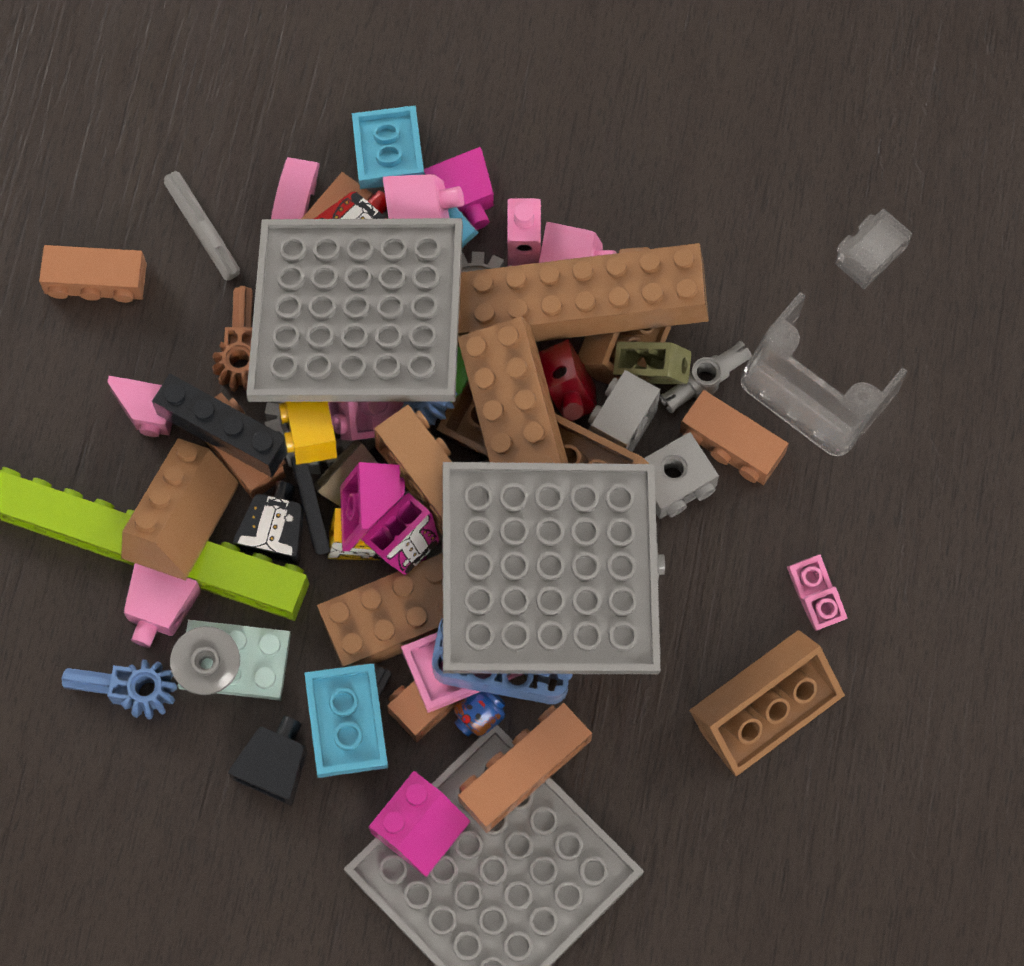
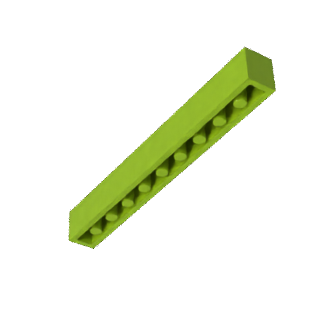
M2 467L0 471L1 521L134 566L135 563L121 558L122 531L134 510H127L124 513L115 510V506L107 501L96 499L95 502L83 499V495L75 490L65 488L62 492L51 488L52 485L45 480L33 478L30 481L21 478V474L17 471ZM209 541L206 543L187 578L196 580L202 590L293 621L296 620L309 587L308 577L306 574H303V569L292 564H285L282 567L272 563L271 558L260 553H253L252 556L241 553V549L231 543L222 542L221 545Z

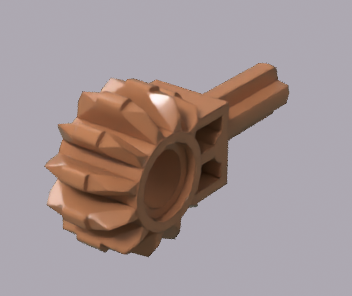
M246 286L237 287L233 291L232 327H225L224 342H221L219 345L222 352H214L213 360L216 362L212 366L214 374L219 375L218 380L222 386L230 383V389L233 392L238 389L239 385H243L244 391L247 392L252 337L253 290ZM238 360L248 361L247 365L242 368L233 366Z

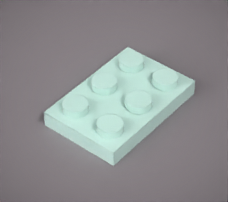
M188 620L186 632L203 626L215 627L229 634L238 647L240 653L238 673L232 683L222 691L217 692V694L281 701L291 638L290 631ZM209 658L201 662V668L209 669L213 665V660ZM179 684L177 685L179 689L185 690Z

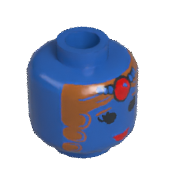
M476 693L459 700L455 704L454 712L458 719L454 723L468 737L472 733L478 737L484 736L504 719L505 712L503 707L506 704L497 694Z

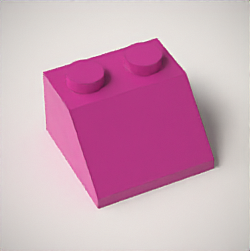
M359 462L340 485L342 551L349 552L403 497L405 481L403 477H400V465Z
M413 771L369 825L373 836L427 877L469 825L470 820L441 791Z

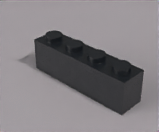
M172 374L168 375L152 400L155 411L160 417L273 478L288 454L284 435Z

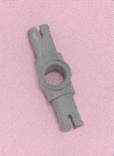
M738 341L719 356L713 355L711 358L702 357L698 359L689 373V381L686 385L677 384L659 396L664 406L668 405L666 409L673 413L678 407L693 397L697 399L703 390L711 395L718 390L719 384L730 376L729 372L752 358L750 350L748 348L743 349L745 344L742 341ZM702 372L710 373L714 377V379L711 381H703L698 377V374Z

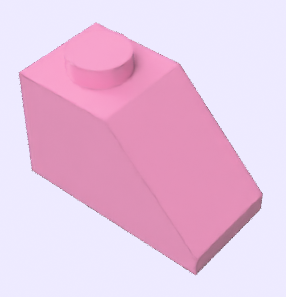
M109 376L108 384L113 395L135 428L140 430L141 434L149 437H159V434L170 435L172 423L157 415L152 403L153 398L162 385Z

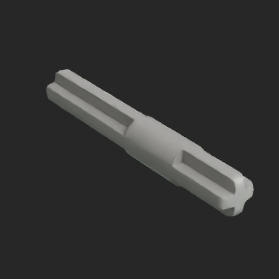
M177 171L167 174L164 177L166 188L222 277L227 281L236 278L240 274L238 264L183 177Z

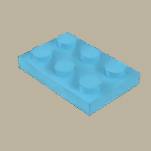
M416 105L352 113L360 189L384 187L383 177L424 175Z
M374 663L305 672L318 778L388 768Z

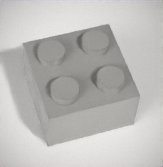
M624 370L620 379L614 377L605 392V395L608 397L602 407L597 405L588 420V423L591 424L588 430L633 452L657 413L660 389Z

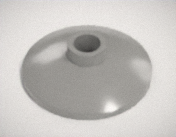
M203 626L186 632L177 640L171 652L170 667L175 680L185 690L197 695H211L222 691L235 679L240 667V653L235 641L229 634L215 627ZM206 658L213 660V665L209 669L201 668V662Z

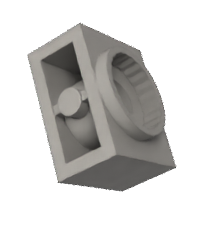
M691 432L644 458L649 464H654L656 515L659 519L666 515L674 517L687 508L686 504L696 498L699 501L704 500L716 491L715 487L717 486L719 475ZM668 468H676L682 475L677 478H670L664 471Z

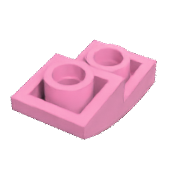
M287 157L277 188L271 219H301L308 212L310 196L315 193L320 163Z
M816 555L787 566L795 590L815 631L848 619L837 588L831 584L821 555Z

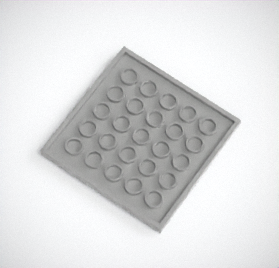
M462 218L262 219L247 383L248 402H455L463 238Z
M443 462V673H660L654 464Z
M498 725L473 743L432 783L470 820V823L427 877L377 838L343 869L435 966H552L644 874V871L551 778L545 781L488 833L482 829L459 803L458 795L461 793L459 787L472 775H476L477 778L488 769L485 766L487 762L498 752L501 751L503 754H506L514 747L513 740Z

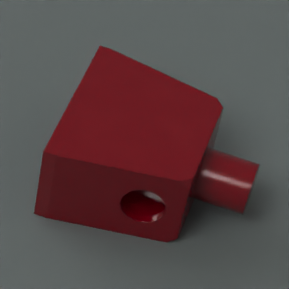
M569 339L540 351L539 356L550 397L562 417L573 421L593 412L597 406L596 385ZM559 368H567V372L563 377H560Z

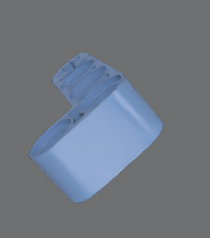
M443 618L441 619L432 656L433 674L440 683L546 704H557L566 697L568 692L567 674H525L527 681L524 684L513 685L508 680L510 674H491L486 679H480L473 673H443L438 667L440 662L443 661ZM533 675H538L537 689L532 688ZM550 679L557 680V686L554 691L548 690L547 684H549Z

